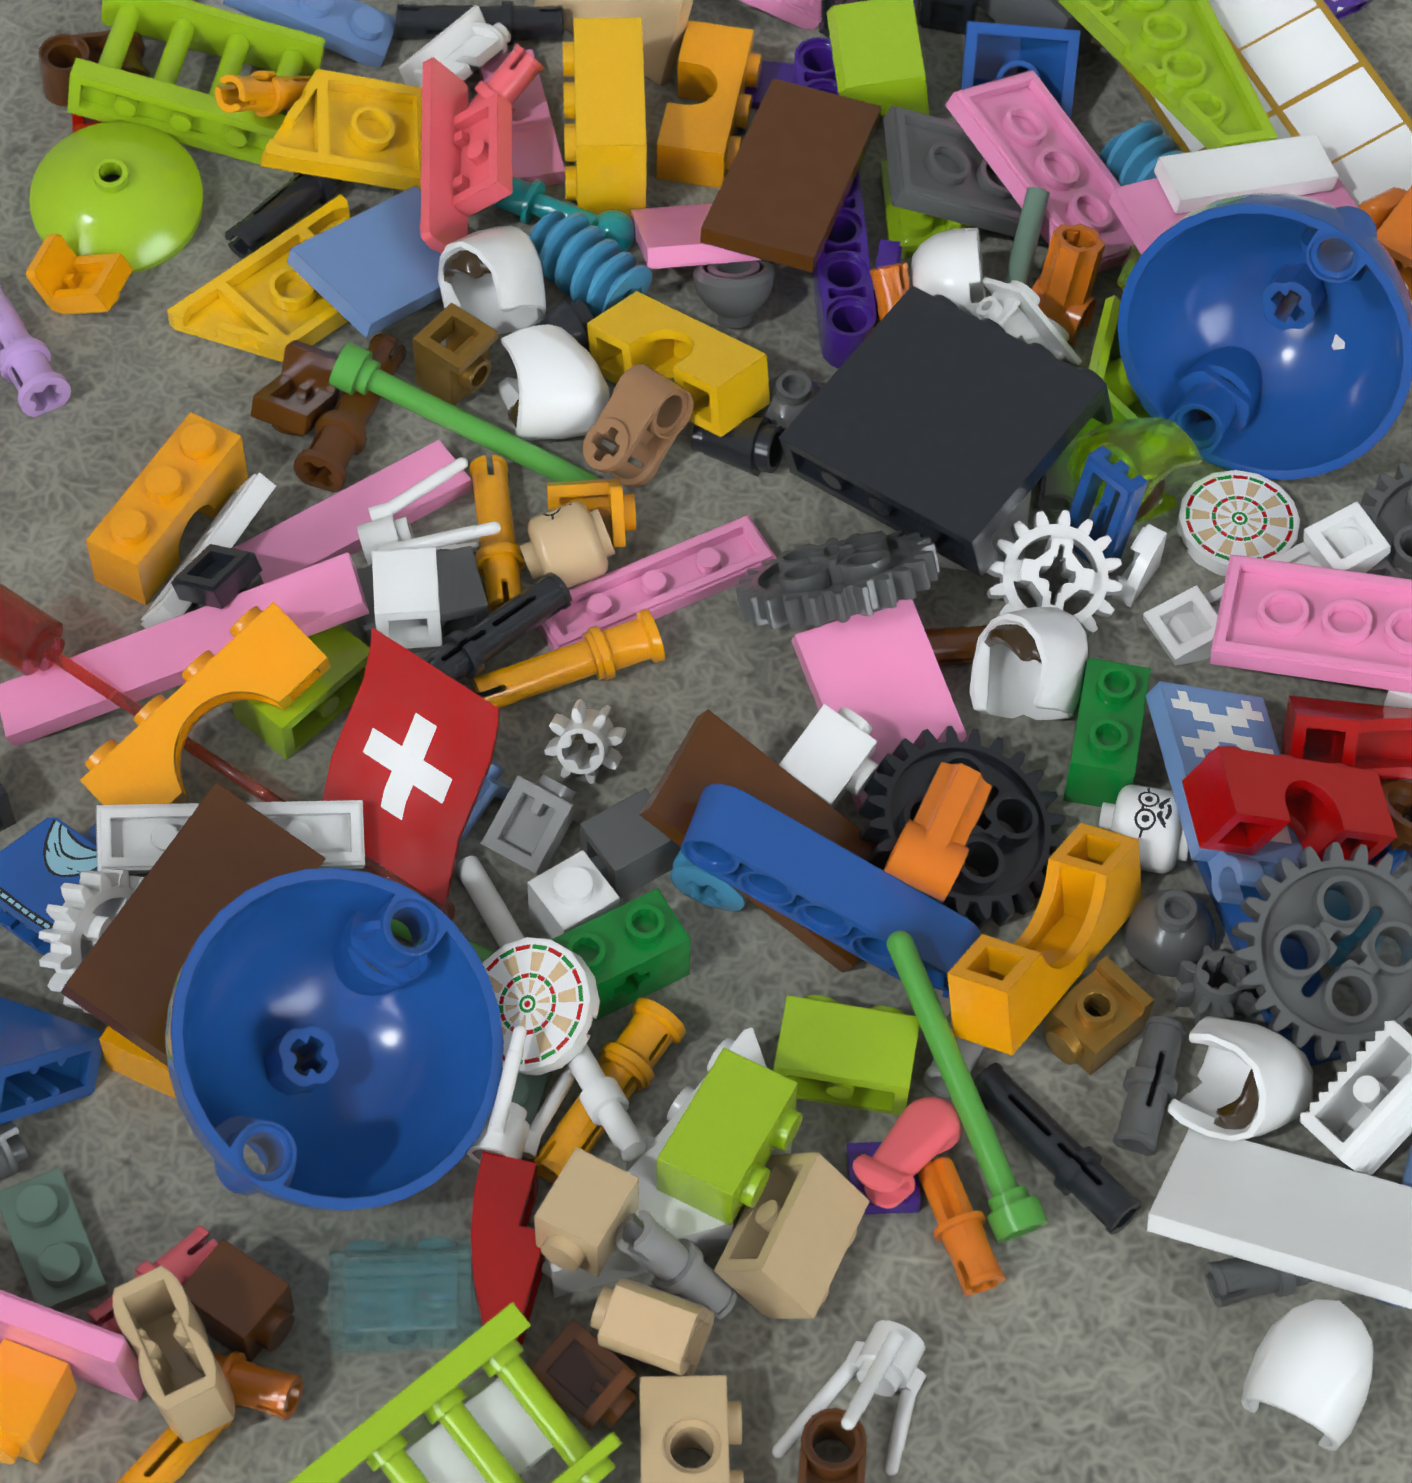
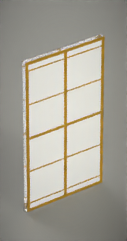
M1208 0L1278 135L1277 139L1316 134L1339 175L1338 178L1357 206L1392 187L1401 188L1406 191L1409 190L1412 186V119L1323 0ZM1112 55L1166 135L1174 140L1177 150L1184 153L1208 150Z

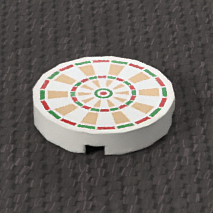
M1231 470L1212 473L1191 486L1182 498L1176 528L1179 538H1182L1183 543L1188 548L1187 553L1197 564L1215 574L1226 576L1230 554L1270 560L1295 547L1300 518L1294 501L1280 485L1260 474Z
M526 937L503 945L483 962L500 1009L504 1040L502 1068L504 1067L507 1051L509 1050L513 1030L518 1025L524 1026L527 1030L518 1071L521 1074L538 1076L560 1069L582 1052L590 1038L587 1032L591 1027L592 1018L597 1019L600 1000L595 976L581 956L553 940Z

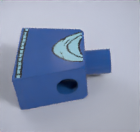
M46 818L0 851V925L43 956L51 952V945L49 942L39 939V931L52 929L55 922L46 912L48 904L63 906L65 900L60 887L64 883L80 885V872L82 871L97 872L96 823L81 835L58 818Z

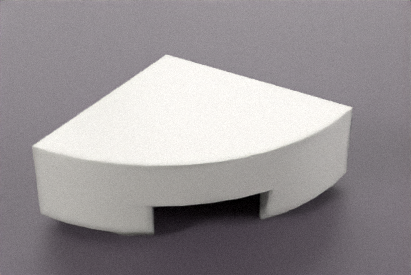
M1147 524L1146 527L1143 526L1130 548L1135 551L1133 561L1122 576L1117 575L1115 581L1122 584V591L1119 594L1113 595V599L1129 607L1134 604L1160 566L1167 536L1166 532L1150 524Z

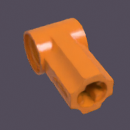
M1060 224L1053 232L1041 276L1032 287V290L1040 298L1038 307L1047 318L1054 320L1067 331L1070 336L1067 343L1076 346L1078 343L1074 341L1078 331L1082 326L1088 328L1095 312L1096 298L1091 297V293L1106 245L1098 236L1097 230L1083 224Z
M941 762L913 821L910 819L907 821L883 871L941 902L946 899L969 852V848L965 847V844L973 827L976 826L992 788L982 778L980 772L961 763L948 764Z

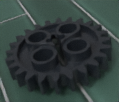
M947 726L937 740L928 729H925L914 743L905 738L900 742L892 755L887 753L876 770L877 773H874L864 788V791L869 796L859 808V814L871 821L861 831L860 839L878 842V846L867 860L871 864L887 863L909 819L913 821L941 762L964 764L980 772L982 778L992 786L991 791L995 795L994 800L979 817L965 844V847L969 848V852L964 863L973 866L978 871L980 877L970 873L963 864L949 894L943 902L931 896L929 897L962 916L967 914L969 920L979 930L987 923L990 917L999 927L1004 926L1015 912L1020 915L1026 914L1036 903L1034 897H1041L1046 879L1048 859L1065 841L1064 838L1053 834L1065 823V816L1047 811L1058 795L1054 791L1039 792L1036 784L1041 780L1044 772L1040 769L1025 774L1020 769L1025 753L1020 751L1011 758H1006L1002 755L1003 739L997 737L987 748L981 746L980 734L978 729L975 728L970 731L963 742L959 741L953 726ZM998 820L1007 823L1013 828L1015 833L1004 829Z

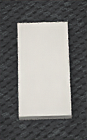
M1191 1128L1188 1129L1149 1212L1147 1231L1412 1309V1187L1247 1140L1229 1141L1205 1136Z

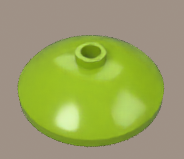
M113 121L82 128L58 142L45 155L35 171L30 188L29 204L34 227L42 242H44L49 234H60L76 256L122 253L133 268L131 273H136L158 266L173 258L190 242L202 217L204 193L199 170L191 155L178 141L148 125L135 122ZM111 175L121 176L115 182L103 181L104 178Z

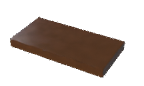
M773 78L701 227L700 243L813 273L879 125L882 106Z
M709 709L697 716L639 814L681 847L704 788L711 784H724L750 794L867 862V858L878 846L877 842L860 839L862 830ZM886 863L872 865L884 870ZM734 888L839 971L845 972L853 968L857 963L859 957Z
M216 782L66 982L61 994L168 1067L165 1042L168 1005L177 975L200 934L223 908L245 891L277 876L304 869H319L326 858Z

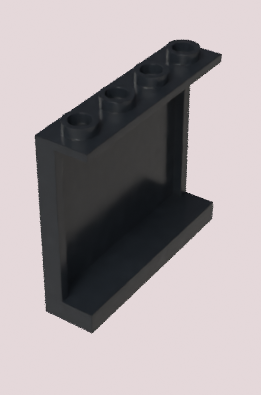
M911 286L778 438L790 473L896 531L903 530L904 535L918 532L920 533V538L929 536L931 543L935 544L936 553L982 577L996 560L991 542L992 535L1091 418L1109 426L1113 421L1107 384L1094 371L1085 367L1077 369L1055 358L1043 345L1035 342L1028 344L1006 333L995 321L988 318L980 320L960 310L955 303L943 295L935 294L932 296Z

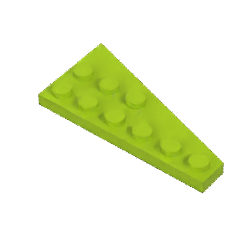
M1057 0L1207 149L1276 140L1278 138L1208 0Z

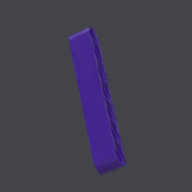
M815 37L807 39L798 45L794 55V84L838 95L830 39ZM859 170L812 273L821 353L831 366L838 369L870 334L876 324V306L872 278L869 272L871 266Z

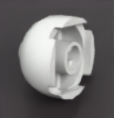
M978 227L952 229L937 233L921 243L912 256L909 276L910 287L914 286L932 296L935 294L943 295L955 303L960 310L976 318L978 317L976 308L980 301L986 298V288H984V284L981 282L983 279V259Z

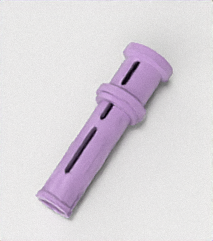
M0 284V374L7 382L13 383L18 391L17 400L21 410L27 416L37 417L64 406L70 398V384L62 374L54 371L50 364L51 354L48 347L41 340L29 335L23 321Z

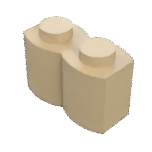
M159 1266L114 1288L113 1309L116 1321L139 1358V1371L145 1389L172 1431L188 1443L234 1420L235 1400L231 1385L211 1352L204 1324L178 1279L168 1269Z
M622 1277L614 1289L608 1286H604L592 1314L590 1326L599 1330V1346L678 1375L693 1376L714 1323V1311L700 1304Z

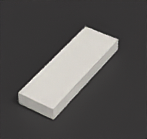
M1316 134L1161 156L1158 158L1154 173L1175 214L1192 212L1214 201L1246 194L1288 193L1305 195L1331 191L1334 189L1339 177Z
M260 472L257 475L254 473L232 493L141 618L143 622L140 625L144 628H149L181 616L186 612L192 602L179 600L171 582L209 544L232 548L276 487L274 483Z

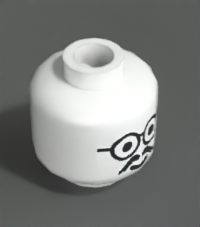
M1130 784L1120 790L1116 804L1103 802L1098 828L1139 839L1140 869L1142 871L1161 874L1168 873L1173 869L1177 860L1187 861L1189 849L1172 790Z

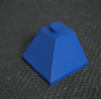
M966 21L960 90L1033 70L1071 119L1080 31Z

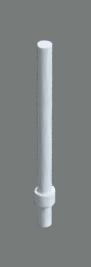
M468 856L460 860L455 867V871L498 946L501 948L505 944L525 938L476 856ZM586 1043L582 1052L567 1063L582 1089L580 1101L592 1122L596 1125H603L622 1160L633 1161L644 1154L647 1146L627 1113L629 1101L618 1082L613 1077L605 1076Z

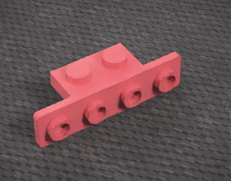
M432 57L423 62L420 232L422 240L432 250L442 254L447 244L468 235L469 216L513 194L512 104L497 92L468 108L467 84L436 58Z

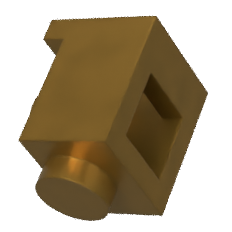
M451 302L412 338L416 384L434 396L455 406L462 398L477 391L487 380L491 371L489 347L498 339V331ZM445 339L446 347L440 344Z
M1104 956L1097 962L1095 970L1062 996L1046 1015L1043 1032L1046 1033L1047 1044L1061 1061L1069 1065L1076 1062L1091 1076L1145 1030V1022L1150 1017L1154 999L1110 958ZM1091 1009L1098 1017L1092 1016L1086 1011Z

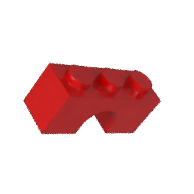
M1217 746L1182 780L1199 848L1254 856L1288 825L1297 835L1302 849L1311 846L1321 862H1323L1325 849L1333 842H1339L1345 860L1349 859L1353 850L1361 844L1366 845L1368 862H1370L1397 838L1377 771L1348 767L1342 763H1323L1299 759L1287 754L1274 755L1242 750L1237 746Z

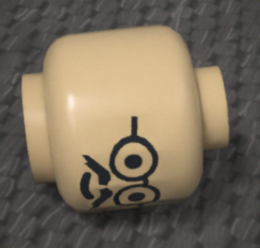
M579 501L566 503L532 517L527 527L531 541L519 545L533 580L552 572L562 579L568 589L604 575L608 569L607 557L616 554L598 508L589 511Z

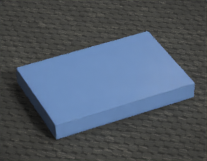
M417 186L290 249L287 263L366 338L442 298L438 283L441 254L432 250L421 238V190Z

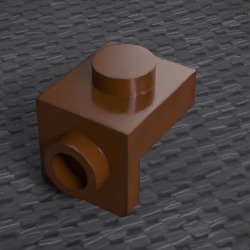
M298 340L291 341L285 347L281 375L253 395L250 416L271 424L275 430L281 433L305 436L314 429L317 419L323 413L334 410L338 402L339 389L329 385V379L339 356Z
M575 1319L569 1322L530 1368L548 1393L574 1415L589 1431H592L600 1421L612 1429L639 1397L630 1388L639 1375L609 1349L599 1346L598 1340Z

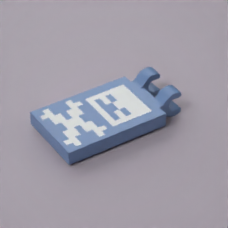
M1159 681L1146 694V699L1191 859L1208 862L1212 875V892L1218 902L1240 905L1244 901L1240 885L1255 887L1254 883L1263 875L1272 877L1279 882L1274 865L1281 859L1286 857L1300 870L1298 855L1303 850L1301 843L1294 831L1286 825L1254 856L1199 848L1182 780L1217 746H1237L1242 750L1280 755L1263 697Z

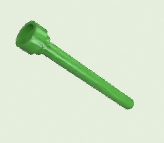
M351 341L345 345L333 367L329 385L349 395H353L355 391L366 395L371 391L555 482L599 480L595 474L381 370V363L372 359L373 352Z
M895 931L887 939V949L993 1196L987 1201L992 1213L987 1215L986 1218L997 1243H1003L1035 1231L1049 1222L1037 1195L1030 1196L1025 1185L1018 1186L913 938L906 931Z

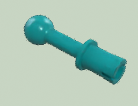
M512 176L513 194L491 205L519 215L521 222L529 225L535 216L542 218L553 211H562L566 216L575 212L583 213L589 220V226L600 227L605 233V239H614L621 247L620 253L627 252L635 241L634 223L624 212L607 210L597 215L545 195L546 186L540 180H535L531 183Z

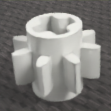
M579 699L572 709L571 719L558 713L553 717L549 727L561 737H555L550 740L544 751L545 755L558 756L563 766L560 775L563 778L570 775L571 772L585 774L587 781L592 784L598 776L601 764L614 770L618 767L622 755L611 746H616L623 742L627 731L626 728L613 727L608 717L611 710L609 705L604 706L600 711L586 709L583 700ZM577 733L583 734L585 740H575ZM587 743H597L594 750H588Z

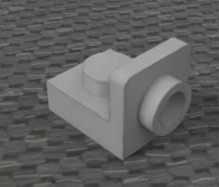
M542 774L537 785L518 775L481 844L529 871L540 875L545 872L572 820L580 824L587 813L571 804L576 792Z

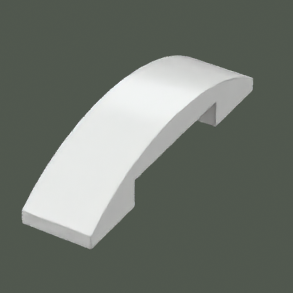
M1356 501L1305 528L1304 541L1270 560L1367 573L1390 553L1391 546ZM1224 584L1205 594L1196 585L1143 613V620L1175 666L1211 657V648Z

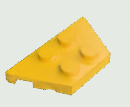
M316 69L306 84L301 97L295 101L285 116L283 124L273 139H270L260 159V167L405 191L417 186L421 190L422 87Z
M340 194L167 309L170 326L183 333L283 362L285 347L291 341L298 340L313 346L347 323L348 320L287 263L292 247L350 219L347 199Z

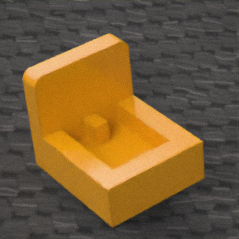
M49 234L28 266L26 277L54 312L65 315L109 312L110 308L117 302L120 291L133 268L122 253L76 256L60 234Z
M619 478L546 483L548 511L572 501L582 502L589 511L598 508L613 548L626 547L625 531H636L634 494H623Z

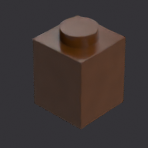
M225 1239L220 1241L182 1286L202 1320L206 1333L232 1352L244 1353L249 1362H252L263 1348L271 1352L280 1346L294 1324L295 1317L292 1313L295 1309L290 1284Z

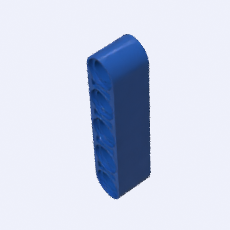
M711 784L702 791L681 845V852L688 861L900 981L901 979L887 949V939L895 931H906L913 938L933 988L942 990V997L950 999L947 973L980 937V930L973 922L738 788L724 784Z

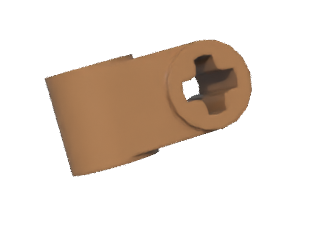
M638 364L632 366L618 380L613 395L596 423L586 434L583 442L585 461L591 468L603 473L612 472L614 478H619L621 484L630 488L642 487L649 483L656 475L660 463L677 435L689 422L694 407L693 396L688 390L647 365ZM607 440L616 445L614 451L602 445L601 441ZM632 456L641 461L642 466L637 467L627 460Z

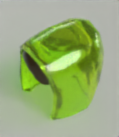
M1145 417L1114 420L1109 426L1100 424L1092 427L1076 440L1066 467L1072 479L1078 485L1088 455L1103 445L1112 452L1109 459L1112 465L1122 460L1130 466L1127 477L1132 480L1140 474L1148 481V485L1133 524L1136 525L1175 508V496L1164 492L1165 482L1163 479L1174 469L1200 464L1203 459L1191 438L1175 421L1164 417ZM1103 479L1094 503L1096 507L1100 504L1107 484Z

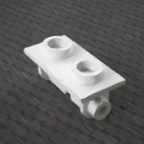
M475 5L400 65L398 69L406 85L422 87L423 62L434 57L464 81L493 56L503 55L507 51V43L510 42L511 35L507 28L500 23H496L493 26L486 24L479 6Z
M987 277L982 279L981 282L992 295L984 298L976 308L978 319H991L998 323L1006 333L1028 344L1035 342L1043 345L1055 358L1078 366L1081 364L1082 360L1067 343L1070 338L1069 334L1057 322L1046 317L1038 307L1040 303L1039 296L1031 288L1017 280H1012L1008 284Z

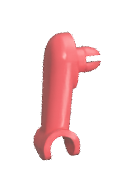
M935 1096L923 1097L913 1101L904 1109L874 1155L871 1157L867 1154H862L855 1159L852 1166L856 1178L864 1184L867 1198L873 1204L882 1208H894L914 1192L915 1181L913 1177L937 1154L951 1149L959 1141L963 1132V1125L954 1104L947 1099Z

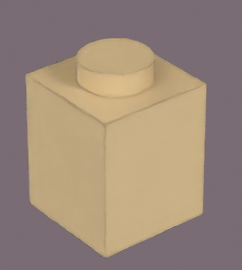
M576 1147L534 1216L536 1246L541 1248L543 1255L558 1267L568 1271H577L578 1268H581L598 1277L616 1248L615 1236L619 1226L630 1214H636L639 1209V1178Z

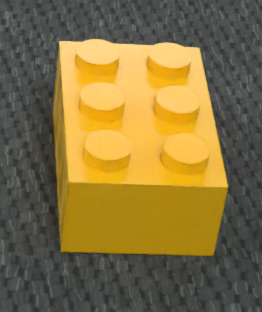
M642 17L573 18L574 42H563V77L574 76L575 82H563L564 119H575L574 124H564L565 162H576V166H565L566 201H577V207L597 215L607 210H619L631 218V210L646 209L647 144Z

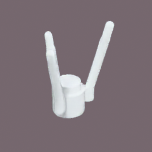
M458 458L389 502L368 508L372 521L357 525L359 539L368 565L372 564V551H386L404 546L417 549L436 547V550H452L471 546L474 554L480 549L479 543H455L478 539L479 537L500 532L501 525L493 521L414 538L408 518L395 519L394 517L395 513L464 470L468 466L466 458Z
M522 1025L516 1026L513 1030L494 1107L480 1136L466 1153L479 1164L483 1151L520 1160L522 1157L534 1159L541 1136L575 1079L567 1065L531 1125L528 1124L525 1120L527 1111L522 1106L511 1102L527 1034L526 1028Z
M890 1320L876 1322L866 1342L856 1341L845 1362L772 1449L774 1457L782 1458L787 1454L793 1445L801 1439L804 1425L810 1417L826 1409L857 1372L856 1376L861 1385L851 1400L849 1408L841 1420V1425L845 1430H852L874 1393L889 1397L899 1390L900 1397L884 1466L886 1474L890 1476L897 1474L905 1447L915 1398L926 1378V1375L917 1368L925 1351L922 1339L911 1329L900 1323Z

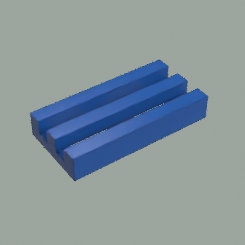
M1102 445L1091 452L1086 460L1069 511L1070 526L1078 529L1085 520L1089 519L1103 479L1107 484L1099 506L1094 509L1091 518L1093 525L1089 537L1096 541L1108 535L1112 541L1102 552L1105 559H1121L1148 481L1140 474L1132 480L1127 477L1130 466L1122 460L1112 465L1109 462L1112 452ZM1073 545V551L1090 564L1087 556L1078 547Z

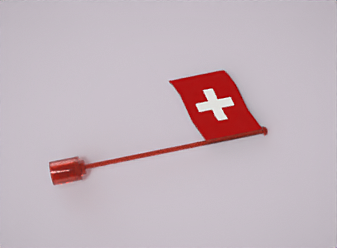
M0 583L1 660L26 676L32 675L38 670L47 671L55 664L135 717L143 708L141 705L62 654L65 641L61 638L63 625L60 621ZM372 627L371 645L364 678L332 753L322 801L363 800L364 868L375 875L400 883L415 891L439 908L450 920H453L456 910L454 904L448 901L460 840L492 764L499 732L500 709ZM190 737L186 738L183 746L184 750L263 802H287Z

